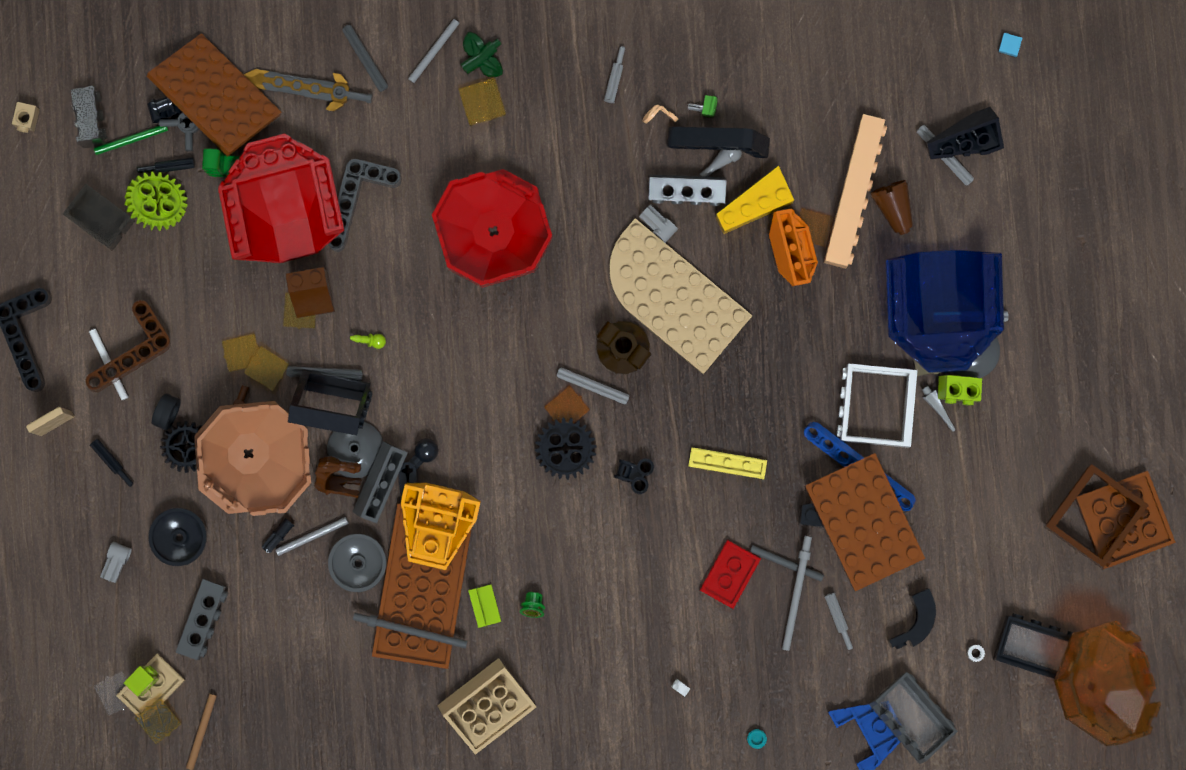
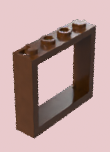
M1090 464L1044 527L1097 566L1104 568V566L1108 567L1114 560L1112 555L1115 551H1120L1126 543L1124 541L1127 535L1131 536L1136 530L1137 526L1135 524L1138 519L1143 520L1147 515L1148 510L1146 508L1149 505L1097 467ZM1093 474L1139 506L1102 559L1056 527Z

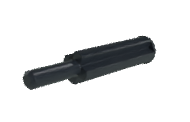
M194 157L155 162V165L137 167V172L156 171L157 173L191 169L195 168Z
M99 439L94 440L90 447L114 474H118L129 487L133 486L134 483L123 472L122 465Z

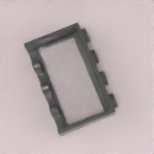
M908 672L900 675L878 697L869 703L870 707L919 764L927 761L958 732L954 728V723L943 715L941 708L932 702L929 694L920 688L915 677Z

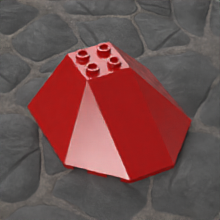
M286 134L247 143L241 157L235 161L224 182H221L218 186L233 260L283 263L317 254L344 231L329 158L318 154L313 149L295 141Z

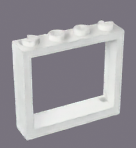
M847 364L842 372L845 387H841L840 398L843 399V406L839 407V417L842 418V422L837 428V436L840 437V440L853 443L911 447L917 370ZM853 372L907 377L901 441L847 436Z

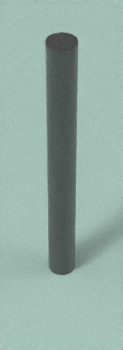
M752 545L751 553L796 572L798 571L799 564ZM806 567V576L820 582L822 581L823 574Z

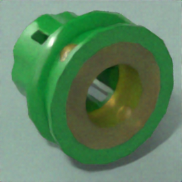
M536 592L526 593L525 602H522L520 605L522 607L519 611L520 614L531 618L543 617V611L545 610V606L542 604L543 595Z

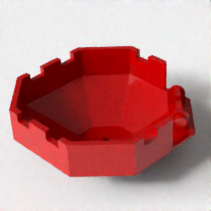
M504 169L488 174L479 172L466 178L450 181L432 213L448 270L481 288L534 273L553 239L538 188ZM494 226H496L499 234H494L492 237L490 236V231H488V229H493Z

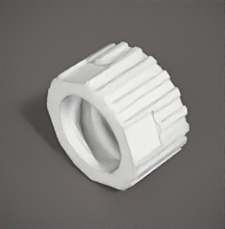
M972 645L968 647L967 656L969 660L979 662L983 659L985 651L980 645ZM973 649L980 651L979 657L974 658L972 656Z
M678 679L671 686L683 696H686L690 690L689 687Z

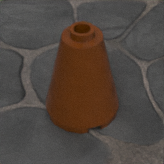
M906 180L893 182L889 186H883L872 191V199L895 233L899 232L900 235L910 232L913 223Z

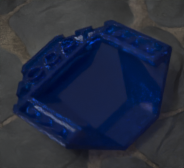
M941 250L915 252L886 259L888 337L928 373L968 370L977 357L981 356L991 345L990 343L1004 330L1002 253Z

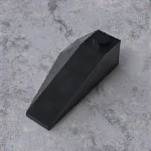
M991 107L968 115L926 142L930 159L952 158L954 155L966 157L970 156V154L978 153L980 155H988L1004 149L999 117Z

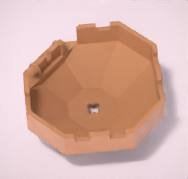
M276 401L219 406L194 435L198 490L228 514L249 512L252 516L275 512L286 513L311 484L307 428L304 425L288 423L289 412ZM245 449H253L252 458H250L249 456L247 458H244Z

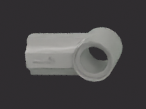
M651 205L639 216L664 243L678 230L669 219L664 218Z
M113 541L109 547L108 559L100 577L117 583L121 570L127 563L132 549Z

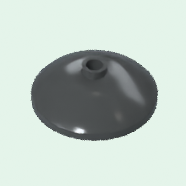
M967 322L956 326L948 333L943 343L942 353L946 366L956 376L982 378L996 367L1000 357V345L996 335L988 327L980 323ZM971 346L976 347V353L970 351Z
M364 422L363 429H359L357 436L333 431L328 440L327 455L338 458L340 461L361 464V471L358 473L337 471L340 474L350 478L366 477L369 475L383 438L375 427ZM353 445L358 446L357 452H352L351 447Z
M352 534L340 539L333 546L328 559L329 572L335 583L351 592H363L375 587L383 578L387 564L386 555L381 545L375 539L363 534ZM358 559L362 561L360 567L355 565V561Z

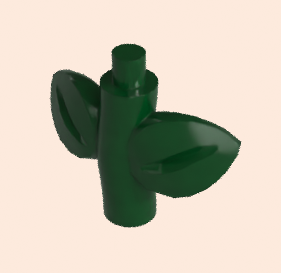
M468 32L463 40V49L470 58L463 61L460 66L467 74L480 68L485 76H501L503 74L502 65L498 58L493 56L501 42L495 39L492 43L488 41L484 44L480 36L473 32Z

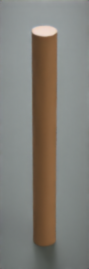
M209 693L186 766L187 769L194 770L217 695Z

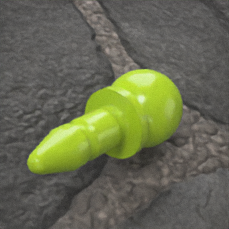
M382 334L350 336L352 341L365 343L368 347L373 346L376 349H381L386 344V339Z

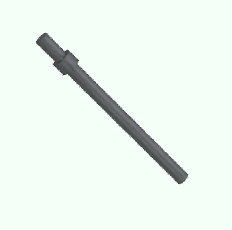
M354 613L353 620L366 623L370 627L375 628V626L465 649L468 642L378 619V616L371 614L367 616Z

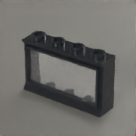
M1013 613L1012 616H1006L993 660L1070 684L1084 639L1078 638L1079 634L1068 631L1067 634L1060 632L1061 628L1049 625V628L1041 626L1042 622L1037 620L1025 621L1023 620L1024 616Z

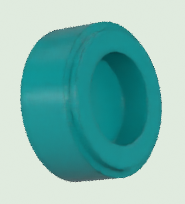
M754 729L749 732L747 742L752 748L760 749L765 746L767 737L762 730Z

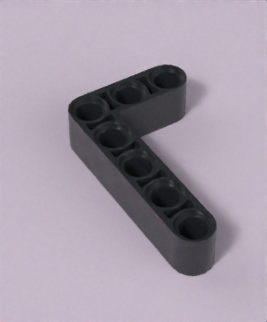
M669 127L668 148L740 150L756 158H768L770 138L753 129Z
M42 288L34 289L0 304V327L24 386L33 392L43 390L45 381L19 318L50 305L52 301L51 294ZM44 293L45 300L38 302V295ZM26 300L28 303L27 308L21 310L20 303ZM5 308L10 310L7 317L2 316V311ZM16 325L17 332L14 335H10L9 328ZM19 343H23L24 349L18 353L16 346ZM30 360V369L24 370V362ZM33 378H37L39 382L35 388H32L30 385Z

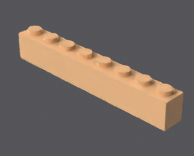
M865 114L861 117L824 259L826 264L846 269L848 264L851 265L853 262L854 254L851 251L852 247L856 246L858 242L857 228H861L864 217H861L862 209L866 210L868 199L865 198L867 191L870 192L873 180H870L872 173L876 172L878 162H875L876 154L880 155L882 144L879 142L881 136L884 137L887 126L884 125L885 119Z

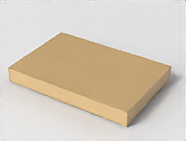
M57 407L28 424L26 428L29 433L43 436L75 416L72 411Z
M158 653L145 665L152 666L158 672L156 676L159 680L144 696L137 697L125 686L116 695L137 717L140 718L141 716L143 722L148 719L143 717V714L154 713L152 711L158 709L157 705L160 707V704L156 703H160L158 701L161 700L162 705L185 681Z

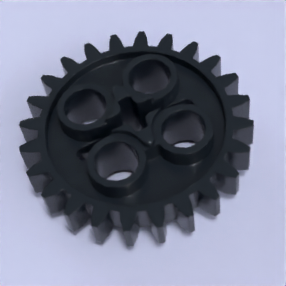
M563 417L562 423L555 419L554 426L548 422L549 429L542 428L544 435H537L541 441L535 442L536 445L540 446V448L535 449V452L540 453L536 460L543 461L539 466H547L545 473L551 470V477H554L557 473L560 480L563 475L569 480L570 474L577 478L576 472L583 475V468L590 469L587 463H594L590 456H596L592 449L597 448V445H591L595 438H589L592 431L585 432L586 424L579 427V420L576 424H573V419L570 418L569 423H566ZM573 433L580 436V441L576 444L569 441V437ZM552 435L560 436L561 442L558 445L551 444L550 438ZM563 444H567L568 447H583L581 450H568V454H564L562 450L552 452L548 450L549 448H562ZM579 453L582 457L581 461L578 463L572 462L570 459L571 454ZM554 454L562 456L560 464H554L551 461V457Z

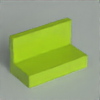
M492 585L468 590L478 628L501 622Z

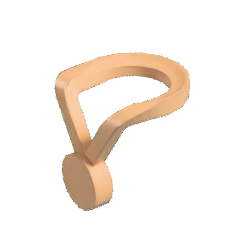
M654 105L642 121L645 124L648 123L659 110L674 122L678 118L670 111L668 112L663 106Z

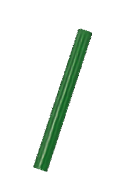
M157 126L95 147L94 152L98 155L169 130L168 127Z

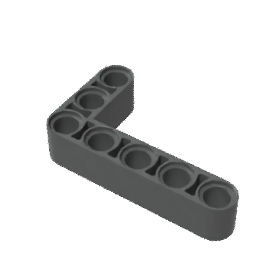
M352 159L347 163L338 196L342 219L346 220V226L344 231L336 237L342 240L341 245L334 247L332 246V241L328 244L333 251L340 252L346 246L362 181L396 188L402 182V177L397 169L359 159ZM353 165L361 166L358 173L351 172ZM373 169L379 170V175L375 178L369 176L370 171ZM396 174L398 179L395 182H389L388 176ZM349 183L356 184L355 190L351 192L346 190V186ZM345 201L351 202V207L348 210L341 208L342 203Z

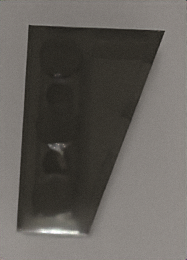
M95 86L71 89L73 111L76 116L74 124L78 129L79 135L76 136V142L82 148L106 144L105 139H108L106 127L103 128L102 121L105 120L104 110L100 109L99 102H102L100 90L97 91Z

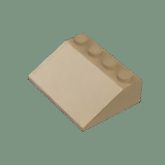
M499 658L437 705L445 719L475 755L536 708V705Z

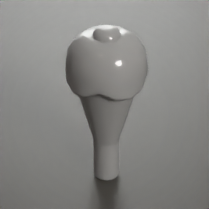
M720 150L713 162L700 175L708 177L715 170L731 162L738 161L742 151Z

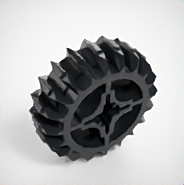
M184 421V427H182V424L177 422L178 429L171 425L172 433L165 431V435L169 437L168 439H161V441L166 442V445H161L160 449H166V452H163L161 455L163 457L168 456L165 463L168 464L172 461L170 468L174 469L177 466V471L181 472L184 467L185 473H189V467H191L193 472L196 471V459L190 462L191 454L195 451V447L188 448L187 452L180 447L186 445L187 441L189 445L195 446V443L191 441L189 431L196 434L202 425L196 428V422H192L189 427V422ZM183 432L182 440L179 443L172 444L175 437ZM172 450L181 451L184 463L174 457Z

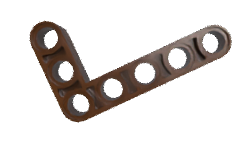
M143 300L136 301L132 306V311L148 339L90 373L85 381L90 391H102L169 350L171 346L170 339L147 302ZM140 306L147 308L146 313L142 315L137 314L136 310ZM150 322L157 324L156 329L153 331L146 329L147 324ZM160 338L167 340L166 345L163 347L156 345L157 340ZM144 348L150 350V354L147 357L140 355V351ZM127 358L134 360L133 365L130 367L123 365L124 360ZM110 368L117 370L114 377L107 376V371ZM94 378L100 379V384L97 387L90 386V381Z

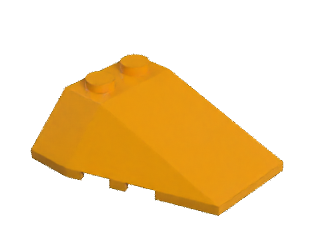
M405 483L401 508L403 510L408 561L446 570L475 524L481 501L464 491L430 483Z

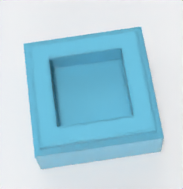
M1004 33L998 52L1017 57L1022 38Z

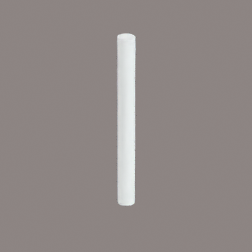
M97 330L89 331L104 365L109 363L111 359ZM115 368L108 370L110 377H114L117 373ZM121 380L113 383L122 401L129 398Z

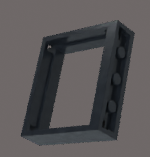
M303 370L290 404L288 423L357 436L359 429H363L367 411L372 400L373 391H370L371 383ZM307 391L360 401L356 416L302 406Z

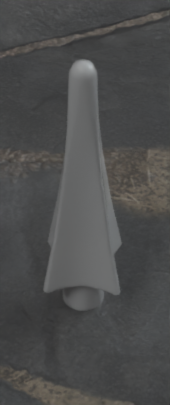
M927 385L922 389L926 395L922 398L938 413L950 430L955 431V427L950 421L940 399H938L936 390L931 391Z

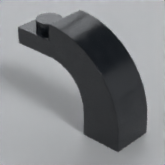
M925 589L909 596L916 611L915 622L908 631L887 640L890 647L902 648L907 645L906 641H909L910 646L914 647L929 635L936 618V605L930 589Z

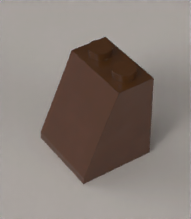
M324 267L286 274L288 292L297 318L335 312L329 275Z

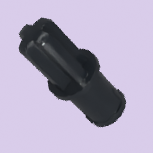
M285 518L275 531L272 530L273 533L262 544V549L267 553H271L281 540L284 541L283 538L295 525Z

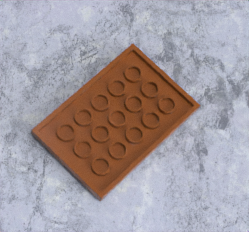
M202 33L149 71L146 76L227 156L281 115V111Z
M875 453L805 485L806 491L854 592L925 559Z

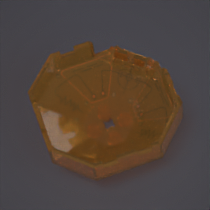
M1116 620L1073 632L1054 679L1065 719L1106 747L1121 745L1151 734L1153 729L1151 726L1152 719L1157 717L1161 707L1160 701L1149 703L1157 684L1153 674L1148 669L1150 668L1148 655L1145 654V651L1143 652L1132 644L1142 641L1141 637L1131 630L1126 631L1121 627L1122 624ZM1089 682L1094 685L1092 691L1087 688Z

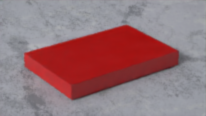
M727 540L699 591L734 609L761 558Z

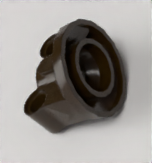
M607 321L596 335L598 338L597 354L600 362L607 370L616 374H630L638 369L640 370L652 355L649 352L650 343L646 333L640 326L632 322L618 321L612 324ZM622 337L628 338L632 342L631 350L625 354L619 353L615 348L616 340Z

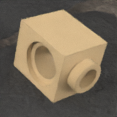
M17 102L12 125L20 132L28 133L29 130L35 131L40 109L34 105ZM29 114V120L22 123L21 118Z

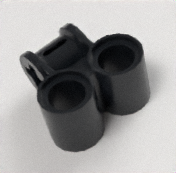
M167 96L157 100L151 99V102L147 104L152 123H159L160 119L175 118L182 113Z
M647 458L641 459L637 465L619 459L618 462L620 464L613 478L631 482V489L635 494H644L649 484L643 477L653 473L654 463ZM644 462L651 465V470L647 473L642 472L640 469V465ZM640 480L645 483L643 491L635 489L634 484L636 481Z

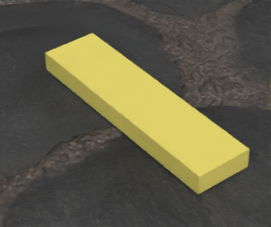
M691 448L688 467L764 479L767 460Z

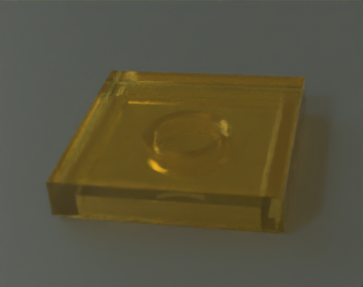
M495 78L459 89L470 126L506 115Z

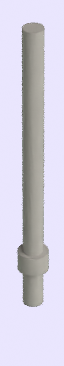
M804 536L802 550L799 551L798 558H800L782 646V649L790 651L807 561L810 560L811 556L809 551L812 537Z

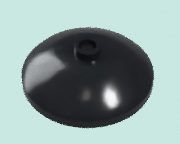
M182 508L169 509L162 512L153 521L149 530V545L153 554L161 562L171 566L188 565L199 558L205 549L207 542L206 528L199 516L192 511ZM178 534L183 535V539L181 541L177 540Z

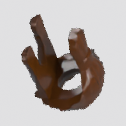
M333 456L319 459L315 472L317 477L314 487L326 495L333 493L358 498V490L347 489L343 485H361V478L332 476L331 474L337 471L355 474L361 471V464L340 461Z

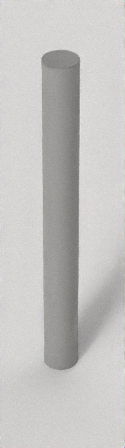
M452 20L410 75L409 81L415 83L460 24L458 21Z
M343 517L276 548L277 555L280 556L349 524L347 518Z

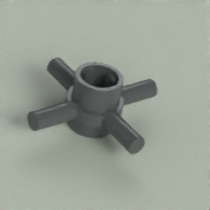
M183 112L177 119H160V127L178 126L185 133V151H193V134L199 128L194 123H190L189 127H186L184 121L189 118Z

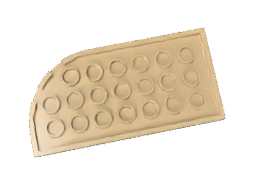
M636 218L617 240L610 259V280L617 299L633 317L699 372L704 374L752 315Z

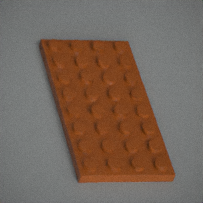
M397 504L378 619L454 637L472 528L446 570L409 562L406 549L405 527L403 524V510L401 504ZM377 626L372 657L449 669L452 645Z

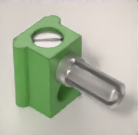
M705 95L704 105L689 103L688 110L702 112L703 116L714 118L718 99L715 96Z

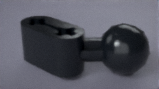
M425 438L418 441L414 449L415 455L409 462L402 464L399 471L401 495H403L405 483H418V468L423 462H432L438 456V445L432 439ZM407 465H409V468L413 469V472L409 474V480L407 473H404V469H407Z

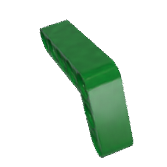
M203 149L202 170L211 177H227L229 170L241 156H224L220 150Z

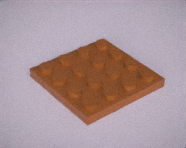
M1148 471L1118 481L1120 485L1149 505L1146 508L1148 513L1143 520L1138 519L1135 524L1137 526L1136 530L1131 536L1127 535L1124 541L1126 543L1120 551H1115L1112 555L1114 557L1112 563L1108 567L1104 566L1102 570L1176 543ZM1110 485L1082 494L1076 498L1090 539L1099 558L1102 559L1139 508L1138 505Z

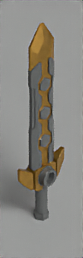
M259 69L243 74L258 89L333 101L327 106L326 110L336 111L343 107V104H346L348 99L371 103L373 94L350 91L347 81L341 74L333 73L336 83Z

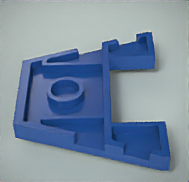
M888 701L880 702L886 710L893 714L892 717L900 726L901 724ZM869 704L828 712L836 728L855 719L872 750V755L856 763L859 770H875L900 743L898 738Z

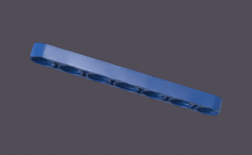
M810 422L804 430V435L810 442L843 467L864 458L817 422ZM809 428L816 429L818 435L811 434ZM825 440H830L833 443V447L827 446ZM840 452H846L849 458H843ZM885 474L891 487L895 490L894 494L902 510L910 511L916 502L914 495ZM901 499H908L910 501V505L904 504Z

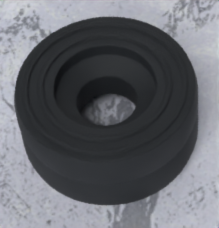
M165 393L154 410L151 423L163 430H168L178 414L181 400Z

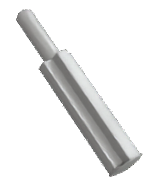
M623 46L619 48L616 63H613L604 101L607 103H615L623 65H621L625 52V47Z
M835 592L829 593L824 597L838 633L842 634L846 647L850 650L853 646L847 633L848 626Z

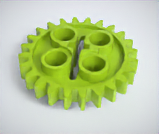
M151 172L150 176L144 173L142 178L137 176L135 181H131L124 196L126 198L124 205L128 206L127 212H133L130 217L131 219L138 218L136 224L143 222V228L150 225V229L153 230L154 226H157L158 230L161 231L162 226L168 230L170 225L175 227L176 223L181 221L188 204H186L187 197H184L185 190H179L181 184L175 185V178L170 181L168 180V174L163 178L161 172H159L158 176Z

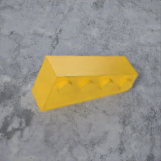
M776 167L716 214V219L723 234L793 204L794 198L780 167Z

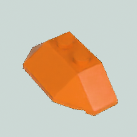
M793 209L774 212L769 237L778 272L792 286L811 283L818 261L809 226L795 214Z

